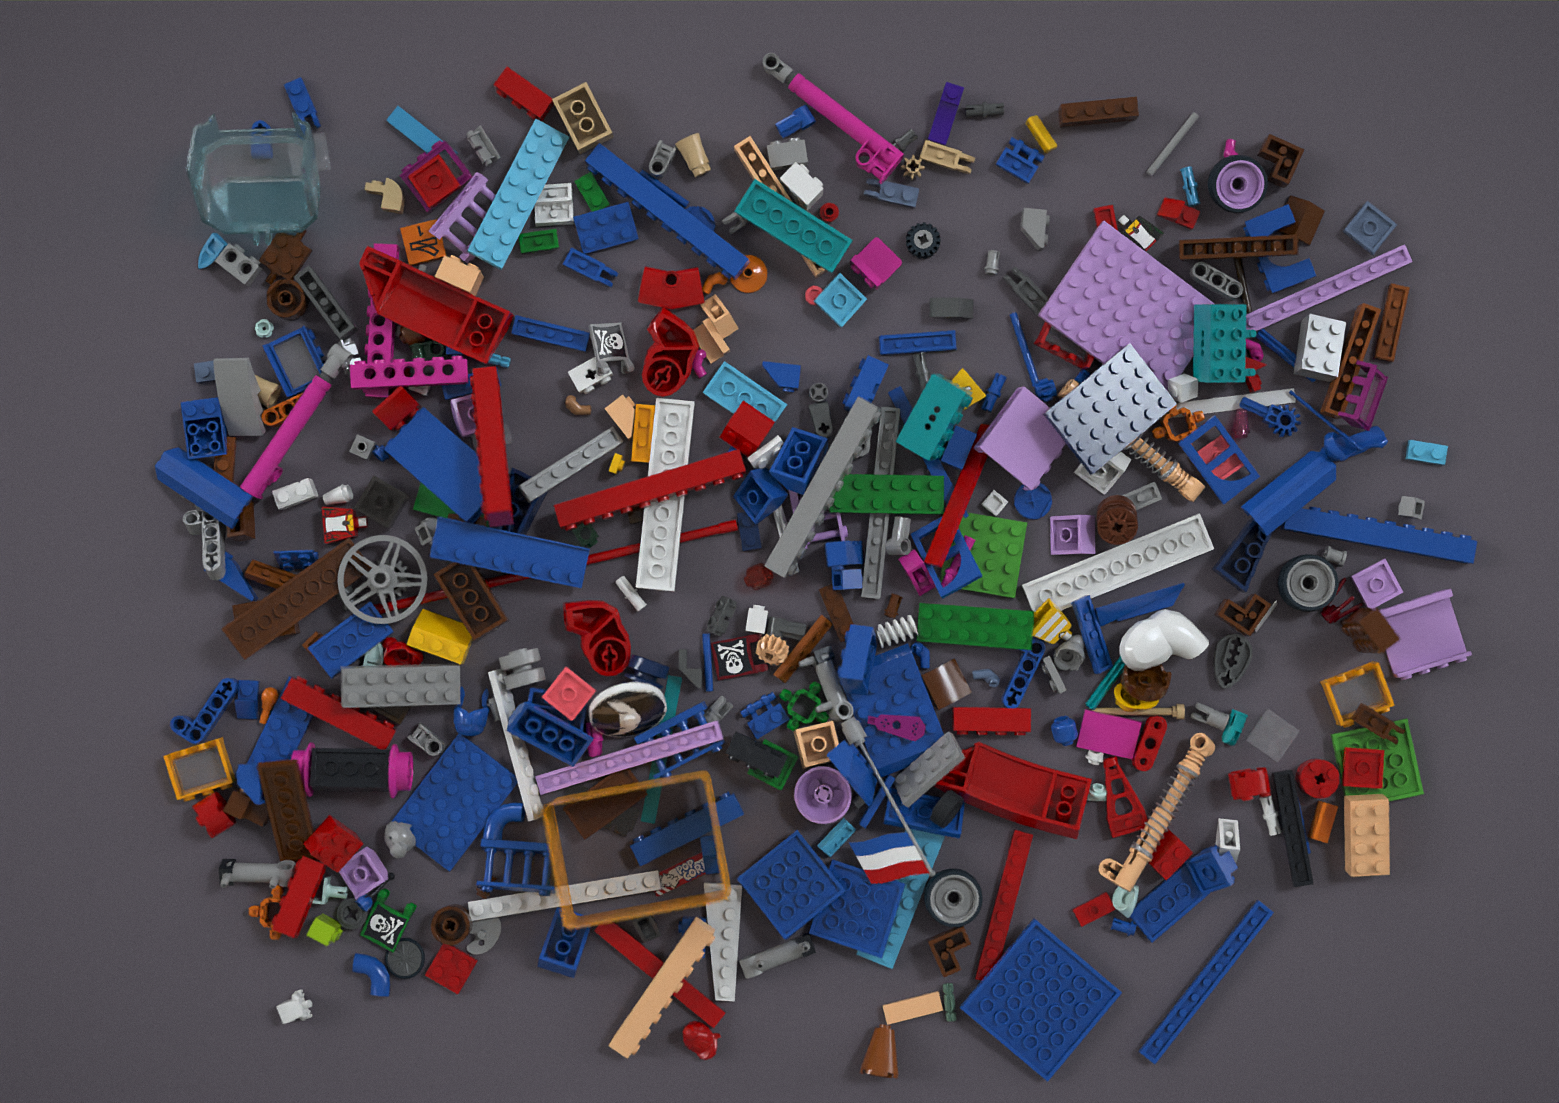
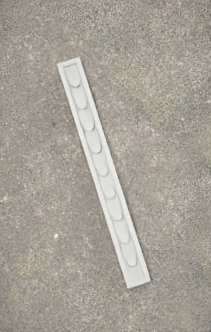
M657 870L569 885L572 905L658 891L661 890L659 871ZM555 887V894L551 893L550 896H541L539 892H525L468 902L471 921L560 907L557 887Z

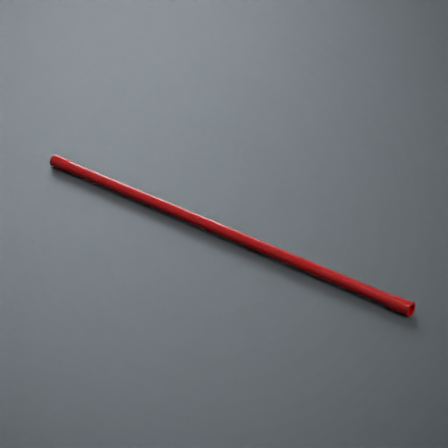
M736 519L681 533L680 543L737 531ZM640 543L588 555L587 565L639 553ZM505 574L485 579V581L492 588L530 578ZM443 589L425 593L420 604L448 597ZM417 596L396 600L397 609L410 607ZM392 601L387 602L390 612L394 611ZM374 604V607L380 614L386 613L382 604Z

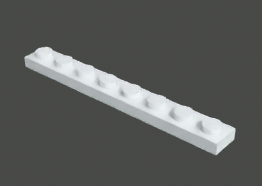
M502 669L488 672L525 812L528 821L544 817V808L540 801L539 789L533 775L534 771L529 760L528 749L524 740L506 731L509 718L516 709L511 689L507 690L504 677L507 676L506 671Z

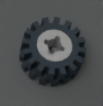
M923 222V224L917 223L916 226H912L906 237L907 249L911 252V255L917 256L919 259L932 257L940 246V234L937 228L932 227L930 223L929 225L926 224V222Z

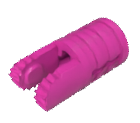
M591 722L585 723L586 734L594 738L587 748L588 754L591 757H598L603 753V734L595 730Z

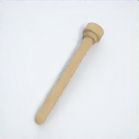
M1176 704L1172 708L1138 709L1134 712H1126L1121 708H1096L1093 710L1110 715H1172L1176 719L1185 718L1184 704Z

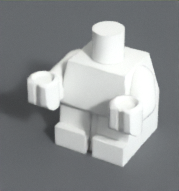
M302 989L295 991L291 996L292 999L276 1006L283 1024L294 1021L297 1018L304 1021L312 1017L311 1011L308 1009L312 1007V1001H305Z

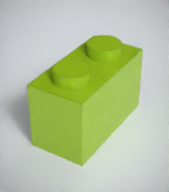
M321 914L315 918L307 936L328 946L339 940L343 933L342 925L337 920Z

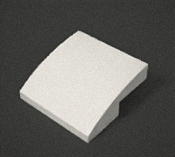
M571 183L548 184L544 186L534 205L536 227L574 224Z

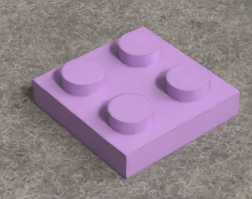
M1382 559L1350 576L1366 608H1375L1403 593L1386 559Z

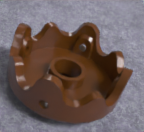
M1162 664L1144 671H1134L1125 665L1121 675V685L1125 692L1133 698L1144 702L1163 698L1168 691L1171 681V672H1166Z

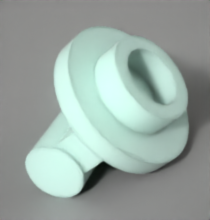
M1100 783L1092 784L1087 801H1106L1107 792L1105 786Z

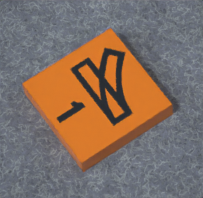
M438 219L400 228L410 266L441 259L444 255L447 256L443 238L441 237L439 240L429 232Z

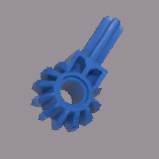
M1243 397L1240 401L1239 406L1263 417L1262 422L1267 424L1269 428L1275 427L1273 434L1280 431V437H1284L1285 433L1288 437L1291 436L1292 431H1298L1296 426L1301 425V422L1296 420L1300 417V414H1293L1296 408H1292L1289 411V405H1285L1284 408L1281 405L1275 406L1273 404L1266 407L1246 397ZM1281 416L1287 417V426L1281 424Z

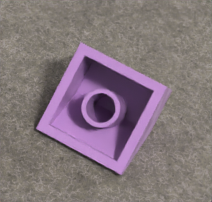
M1095 515L1051 516V555L1095 554Z

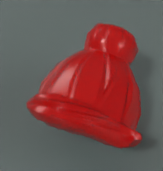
M388 637L382 642V647L385 649L384 662L386 665L421 664L424 659L423 653L415 651L411 646L397 641L394 637Z
M689 1022L684 1027L682 1033L686 1048L696 1053L700 1059H711L716 1055L717 1039L721 1038V1035L719 1033H712L702 1022Z

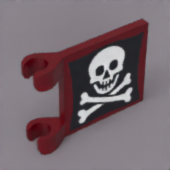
M761 633L711 643L718 680L768 671L767 663L754 665L750 643L761 639Z

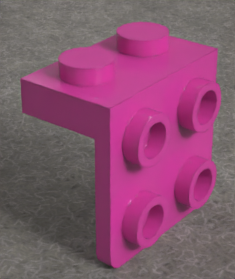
M876 237L858 255H855L850 260V268L857 275L860 273L865 278L864 282L870 288L874 287L877 290L902 265V261Z

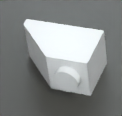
M1219 818L1215 844L1218 846L1217 851L1220 856L1229 851L1235 863L1240 852L1238 820Z

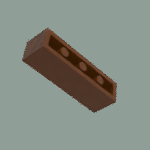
M1137 97L1061 104L1058 108L1060 128L1134 121L1139 116Z

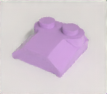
M471 394L452 399L450 401L451 411L460 436H472L475 434L476 425L473 417L474 405L472 404Z
M368 847L353 855L339 871L356 900L388 879L387 869L375 851Z

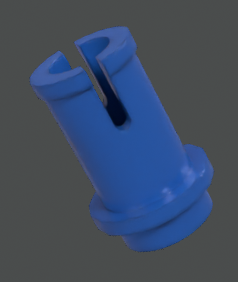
M1114 917L1111 930L1126 933L1127 936H1134L1137 925L1133 924V921L1130 923Z

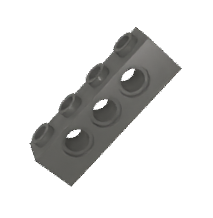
M307 266L294 276L339 339L344 341L358 331L355 324L311 266Z

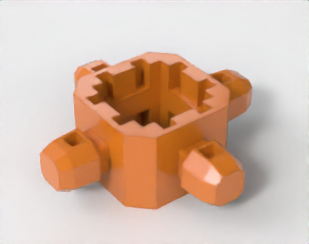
M1175 405L1168 411L1169 413L1161 417V426L1152 430L1154 439H1159L1166 436V439L1169 441H1181L1197 429L1195 423L1203 421L1205 416L1202 411H1196L1191 414L1189 409L1184 407L1176 409L1177 405ZM1182 413L1189 426V431L1174 436L1168 425V419Z
M277 884L271 890L273 896L265 898L260 905L249 907V915L251 917L260 916V923L263 927L271 928L269 934L272 940H279L282 933L272 930L274 925H272V920H269V917H267L268 904L270 902L280 903L284 894V888Z

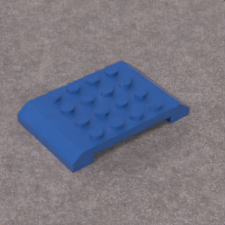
M908 643L875 656L867 695L845 693L848 702L853 706V715L856 721L859 720L867 735L864 738V743L881 777L907 768L944 735ZM880 714L920 717L926 725L925 733L917 741L908 740L878 730L876 725L867 724L868 716L878 717ZM895 721L893 723V728L898 729L900 727V723L898 721Z

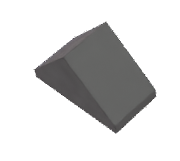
M653 914L631 918L643 943L661 936Z

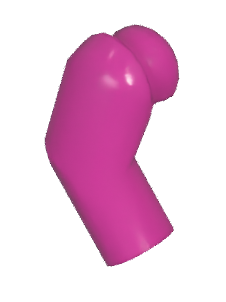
M703 349L697 351L692 363V368L699 379L707 375L702 366L703 359L706 357V352Z

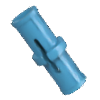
M1192 166L1180 169L1184 183L1182 187L1183 191H1186L1188 206L1193 207L1201 204L1197 192L1198 184L1195 182Z

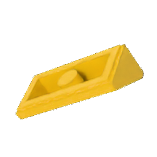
M1037 115L1029 117L1025 124L1045 154L1057 148V144Z

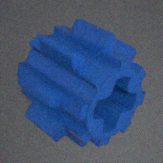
M1052 379L1038 380L1037 384H1034L1036 397L1043 400V402L1051 401L1053 397L1057 396L1056 387Z

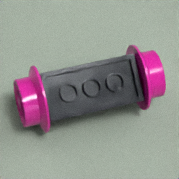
M310 742L306 750H294L291 759L298 760L304 790L308 797H311L314 791L390 792L391 798H395L398 791H410L412 788V752H400L397 744H393L390 750L315 748L314 743Z

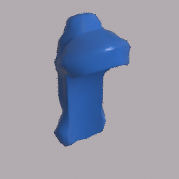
M1372 426L1370 431L1365 430L1349 436L1357 445L1363 448L1360 451L1340 434L1328 432L1324 436V446L1320 452H1325L1333 462L1345 461L1349 457L1363 453L1370 448H1383L1388 440L1385 437V433L1378 426Z

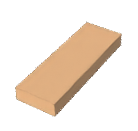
M938 991L882 1005L887 1025L943 1011Z

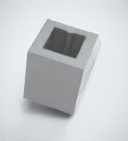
M1024 208L1021 217V231L1038 251H1042L1044 246L1048 244V234H1045V227H1049L1050 216L1047 215V210Z

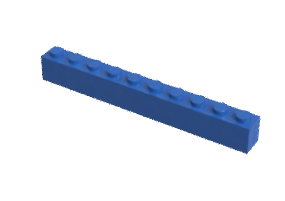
M599 143L585 160L588 165L587 169L591 173L601 175L603 177L601 180L608 186L614 185L617 188L618 194L624 198L628 196L632 199L631 203L636 208L646 210V215L650 219L660 221L662 223L661 227L667 232L673 231L681 243L691 245V250L695 254L705 256L707 258L706 262L714 268L718 266L722 270L721 273L729 280L731 277L737 280L749 265L750 261L746 256Z
M1317 507L1301 508L1281 524L1280 527L1282 530L1464 564H1474L1477 541L1471 540L1472 536L1460 535L1459 538L1454 537L1451 532L1441 531V534L1434 533V529L1430 528L1416 530L1413 525L1403 524V527L1396 526V522L1384 521V523H1379L1376 518L1366 517L1363 520L1358 519V515L1355 514L1341 516L1339 515L1340 512L1328 510V513L1320 512L1321 508Z

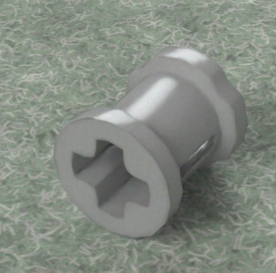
M1327 546L1323 554L1324 559L1338 564V567H1343L1347 557V551L1343 550L1341 552L1332 549L1331 546Z

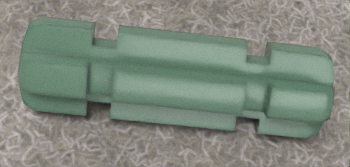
M945 983L943 984V992L945 993V1011H947L945 1013L946 1020L949 1022L956 1021V1012H954L956 1010L955 998L952 993L954 992L953 984Z

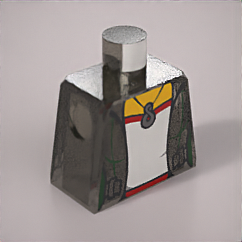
M1124 214L1117 221L1124 229L1121 234L1145 252L1164 234L1163 231L1141 216H1138L1132 222Z

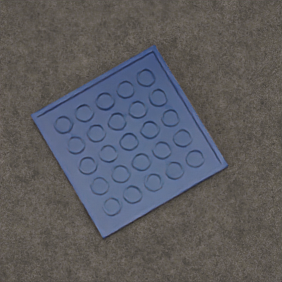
M1034 918L961 1004L960 1009L1048 1082L1122 992Z

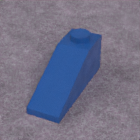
M225 551L226 572L220 581L249 600L257 601V595L247 578H244L245 575L238 563L232 559L233 555Z

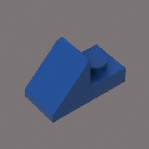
M239 680L238 699L234 701L237 718L257 719L260 681Z

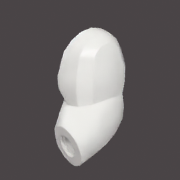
M1163 609L1157 611L1148 619L1136 622L1128 629L1120 643V655L1128 668L1134 671H1144L1166 662L1171 655L1193 659L1208 647L1209 640L1180 612Z

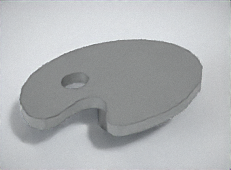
M499 917L473 921L470 934L475 935V940L467 945V951L475 955L483 954L496 944L501 934V921ZM484 940V945L480 946L479 941Z

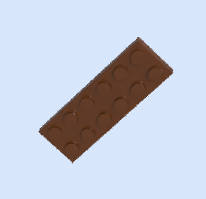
M298 760L258 762L257 769L280 862L284 860L297 862L303 856L312 860H318L310 854L304 845L305 841L313 834L314 828Z

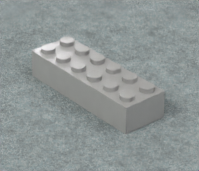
M457 663L341 666V706L343 708L460 704V665Z

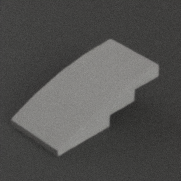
M249 358L214 359L218 399L229 436H263L266 430L260 416L263 409L258 398V393L261 390Z

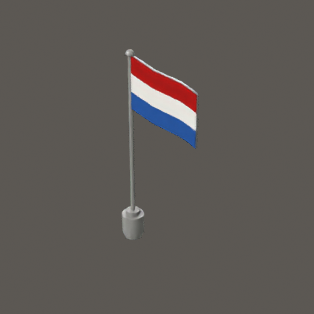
M855 717L841 723L846 739L850 745L860 746L907 831L886 834L866 841L849 842L869 881L878 884L910 875L928 874L929 876H934L935 871L931 869L862 744L865 742L864 738L867 735L859 720L856 721Z

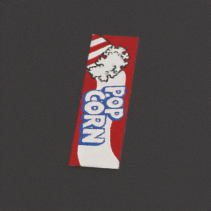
M702 852L659 872L661 890L654 891L656 897L706 874Z

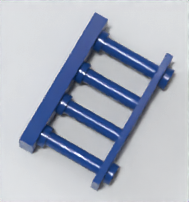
M705 701L634 737L637 744L654 740L653 737L658 734L661 737L671 735L670 728L675 725L678 728L680 727L681 731L688 730L687 719L692 716L694 719L697 718L700 726L708 724L704 717V710L708 709ZM723 739L719 742L709 743L710 746L701 751L699 747L693 748L691 750L694 755L684 760L680 753L673 754L676 764L669 768H666L662 758L654 760L660 772L653 776L655 779L658 777H668L672 775L670 771L711 750L713 754L721 750V745L726 742Z
M481 839V848L487 853L484 881H477L476 884L478 888H481V891L492 892L493 889L539 892L541 896H550L551 893L555 894V886H550L552 859L548 843ZM497 851H503L506 854L503 883L491 882L494 854ZM516 853H524L523 855L525 856L522 884L511 883L513 857ZM535 854H543L544 857L542 885H530L532 861Z

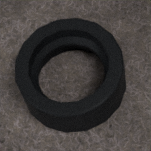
M952 790L947 791L934 807L930 820L939 827L945 828L960 810L963 798Z

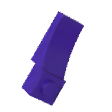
M946 82L928 141L946 146L964 87Z

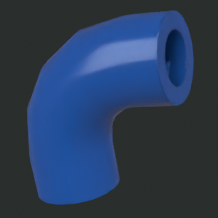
M508 803L494 809L486 820L483 839L502 840L503 829L507 823L524 822L526 815L524 804Z
M355 953L353 973L366 974L370 978V995L388 997L390 993V975L385 965L376 957Z

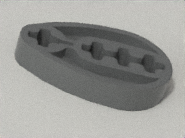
M1225 635L1215 646L1213 669L1216 682L1221 688L1228 689L1236 684L1245 674L1252 659V646L1241 635ZM1236 638H1238V642H1240L1241 645L1236 646V651L1238 652V655H1234L1233 660L1236 661V663L1232 664L1231 667H1229V663L1226 662V659H1230L1232 656L1231 653H1229V649L1234 648V644H1232L1231 641L1236 640ZM1227 674L1230 683L1223 685L1224 682L1221 680V677H1225Z

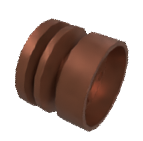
M1113 495L1105 498L1098 505L1096 512L1097 528L1101 538L1114 545L1125 544L1131 541L1138 530L1137 511L1134 503L1125 496Z

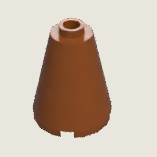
M880 1024L879 1028H875L860 1068V1074H865L866 1071V1074L871 1076L892 1078L893 1075V1078L898 1079L895 1031L891 1030L890 1025Z

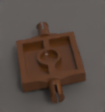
M302 227L299 228L295 236L288 235L279 229L260 258L259 262L267 266L271 271L265 280L270 285L273 284L277 276L294 280V276L298 274L312 253V250L301 241L307 232Z

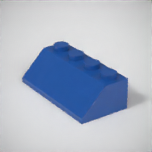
M527 701L517 706L509 718L506 730L574 767L594 739Z

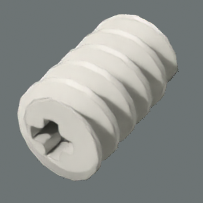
M907 615V621L901 617L900 624L896 619L893 620L892 626L889 622H885V628L878 624V630H876L881 648H884V642L891 646V640L898 644L899 637L905 642L906 635L910 639H913V633H916L918 636L915 622L911 615Z

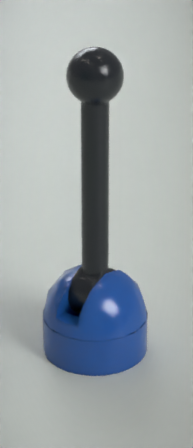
M388 873L386 881L381 883L370 895L360 896L355 901L356 904L363 911L367 912L372 906V898L390 880L395 878L394 873Z

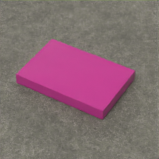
M1085 709L1076 747L1133 760L1142 722Z

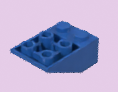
M218 397L181 402L188 460L227 455V428Z

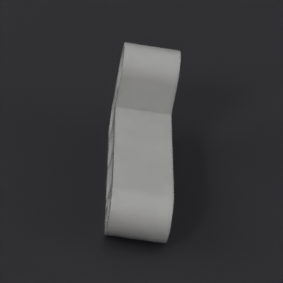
M202 509L186 512L183 515V522L188 532L192 535L202 534L204 569L210 579H222L226 572L224 524Z

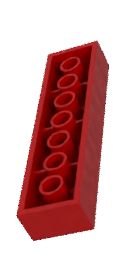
M496 366L474 368L473 376H470V384L473 392L471 396L472 404L474 405L473 417L476 425L475 437L478 445L477 457L480 464L478 469L479 476L481 477L480 489L483 497V514L485 521L489 520L490 527L511 525L514 522L498 373Z

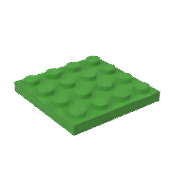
M968 513V517H962L958 528L963 538L965 535L976 540L970 552L982 577L961 589L1015 598L1027 522ZM954 540L951 544V547L956 545ZM954 557L944 562L940 575L941 582L946 574L945 569L950 567Z
M1407 718L1393 721L1397 726L1405 730L1403 734L1396 732L1393 728L1388 733L1397 738V744L1386 738L1383 739L1365 727L1331 734L1341 784L1344 747L1384 750L1382 789L1342 786L1344 796L1383 794L1389 801L1424 794Z

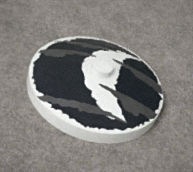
M624 683L601 692L589 707V717L594 729L604 735L630 737L642 734L658 725L666 714L667 705L663 693L658 688L645 683Z

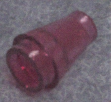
M1236 410L1231 428L1232 437L1241 439L1248 437L1250 429L1247 410Z

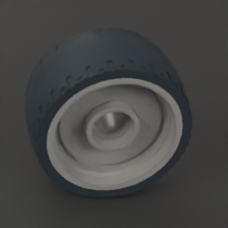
M1312 554L1300 555L1292 558L1282 567L1278 576V591L1284 602L1293 609L1302 612L1318 611L1329 605L1336 596L1339 586L1338 575L1335 568L1326 559ZM1305 578H1308L1310 580L1311 584L1309 588H1305L1303 586V580Z
M949 868L936 873L930 879L925 889L924 900L929 914L935 921L947 927H961L977 917L982 907L983 895L978 881L970 873L961 869ZM952 892L958 894V899L955 902L948 900V895Z

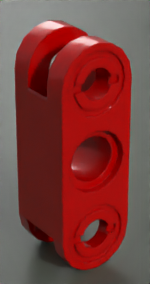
M1153 715L1145 722L1132 760V765L1137 770L1148 771L1154 764L1167 730V722L1163 717ZM1158 722L1159 726L1155 729L1154 723ZM1148 738H1152L1154 745L1148 749L1145 746V741ZM1142 758L1145 759V763H1144V764H1141V763H1140V760H1141Z

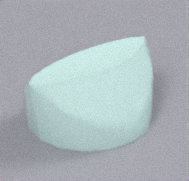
M1134 885L1131 892L1119 886L1114 891L1112 897L1113 906L1127 918L1131 916L1136 906L1139 886Z

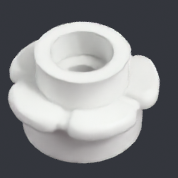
M1089 750L1088 755H1085L1090 764L1099 765L1104 760V753Z

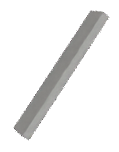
M612 426L525 481L518 488L530 503L623 444L624 441Z

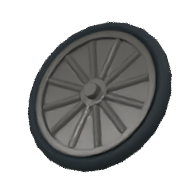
M401 938L395 952L386 951L385 963L390 973L395 977L410 979L422 970L425 963V953L417 941L410 938Z

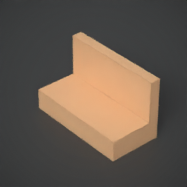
M708 317L694 331L700 345L699 347L706 352V357L712 364L729 353L730 349Z

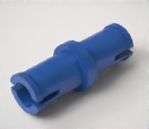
M999 373L995 374L990 388L986 390L987 395L980 407L982 410H988L989 413L992 412L997 398L1001 396L1000 391L1007 379L1006 376L1002 374L999 376Z

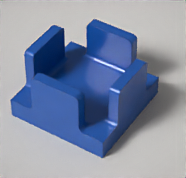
M1217 845L1205 848L1185 861L1202 895L1229 887L1235 883L1233 881L1235 878L1231 876V873L1238 866L1229 851L1220 856L1217 851Z

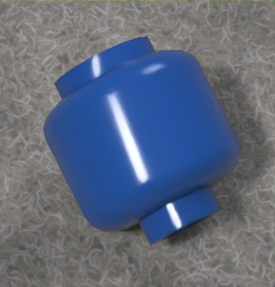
M1060 716L1054 719L1051 725L1054 741L1063 746L1073 744V741L1078 737L1075 721L1068 716Z

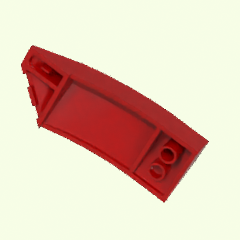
M369 246L366 247L359 262L377 314L482 363H488L513 320L514 315L510 311L452 286Z

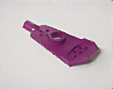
M880 714L878 717L868 716L867 724L876 725L878 730L912 741H917L924 736L926 727L921 718L916 716ZM895 721H898L900 723V727L898 729L893 728V723Z

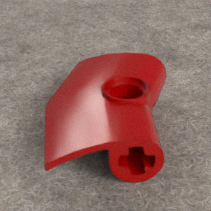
M645 266L638 302L661 308L665 307L666 309L704 304L698 267L679 271H666ZM668 277H676V283L674 285L667 284L666 280Z

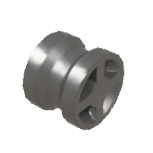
M823 383L813 384L809 391L811 400L815 403L824 402L828 397L826 385Z

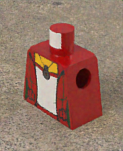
M322 507L325 544H333L348 538L358 537V528H368L367 516L357 517L356 510Z

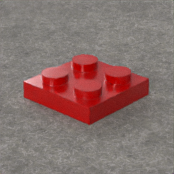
M439 154L408 176L430 209L462 187Z
M1344 747L1342 786L1382 789L1384 750Z
M443 944L425 976L458 995L478 960L453 945Z

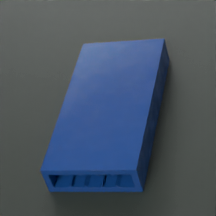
M423 407L416 412L408 424L401 427L399 434L395 438L387 442L384 450L464 522L474 524L483 514V497L480 489L481 477L479 476L478 469L480 464L477 453Z

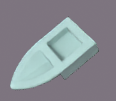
M381 643L365 654L363 666L384 665V653Z

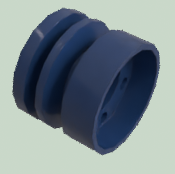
M632 654L628 666L635 670V673H625V677L632 679L631 683H645L663 689V686L656 682L657 678L666 679L670 667Z

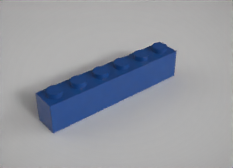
M728 791L718 796L720 800L715 803L720 826L744 815V811L735 793L730 794ZM709 801L702 804V809L698 811L692 809L684 813L685 817L680 820L676 817L668 821V826L662 829L658 826L650 830L651 834L646 837L642 834L632 839L634 843L630 847L639 865L642 866L714 830Z

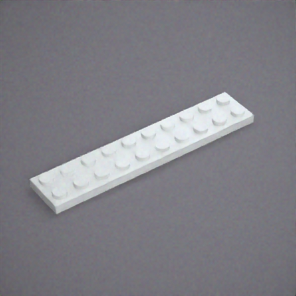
M656 398L648 476L688 464L694 401ZM674 495L669 497V500L666 502L658 503V501L651 502V506L644 508L636 588L675 592L685 496L677 497Z
M1197 514L1022 585V588L1032 611H1036L1048 598L1060 610H1064L1072 606V601L1083 596L1090 595L1091 598H1094L1211 551L1214 547L1201 515Z

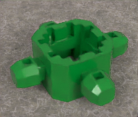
M816 681L811 683L809 691L800 689L792 695L791 691L783 689L779 695L785 702L789 701L787 709L793 718L789 720L787 728L792 731L799 727L800 721L806 724L812 722L816 717L817 721L826 723L829 718L826 712L817 713L815 708L808 719L792 710L801 693L817 702L815 707L821 704L820 698L815 696L816 693L819 694L821 684Z

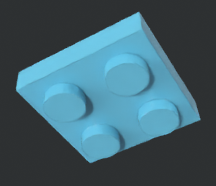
M838 273L813 302L839 327H843L867 298L841 273Z

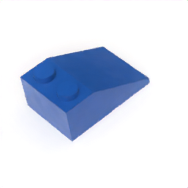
M557 907L537 967L574 978L591 925L573 929L567 928L563 923L561 908ZM574 912L578 916H583L582 914Z

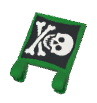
M384 888L379 891L376 902L360 935L391 952H395L417 905L414 903L407 904L403 913L384 904L390 895V891Z

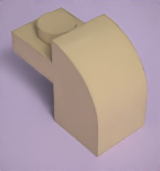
M386 178L385 185H383V182L372 180V183L366 182L365 191L367 193L383 196L381 208L384 211L403 214L405 195L395 181Z

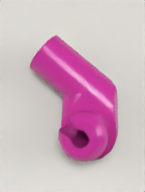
M1226 140L1224 158L1238 155L1234 151L1236 140Z
M1246 339V349L1249 350L1251 358L1261 362L1264 357L1261 345Z

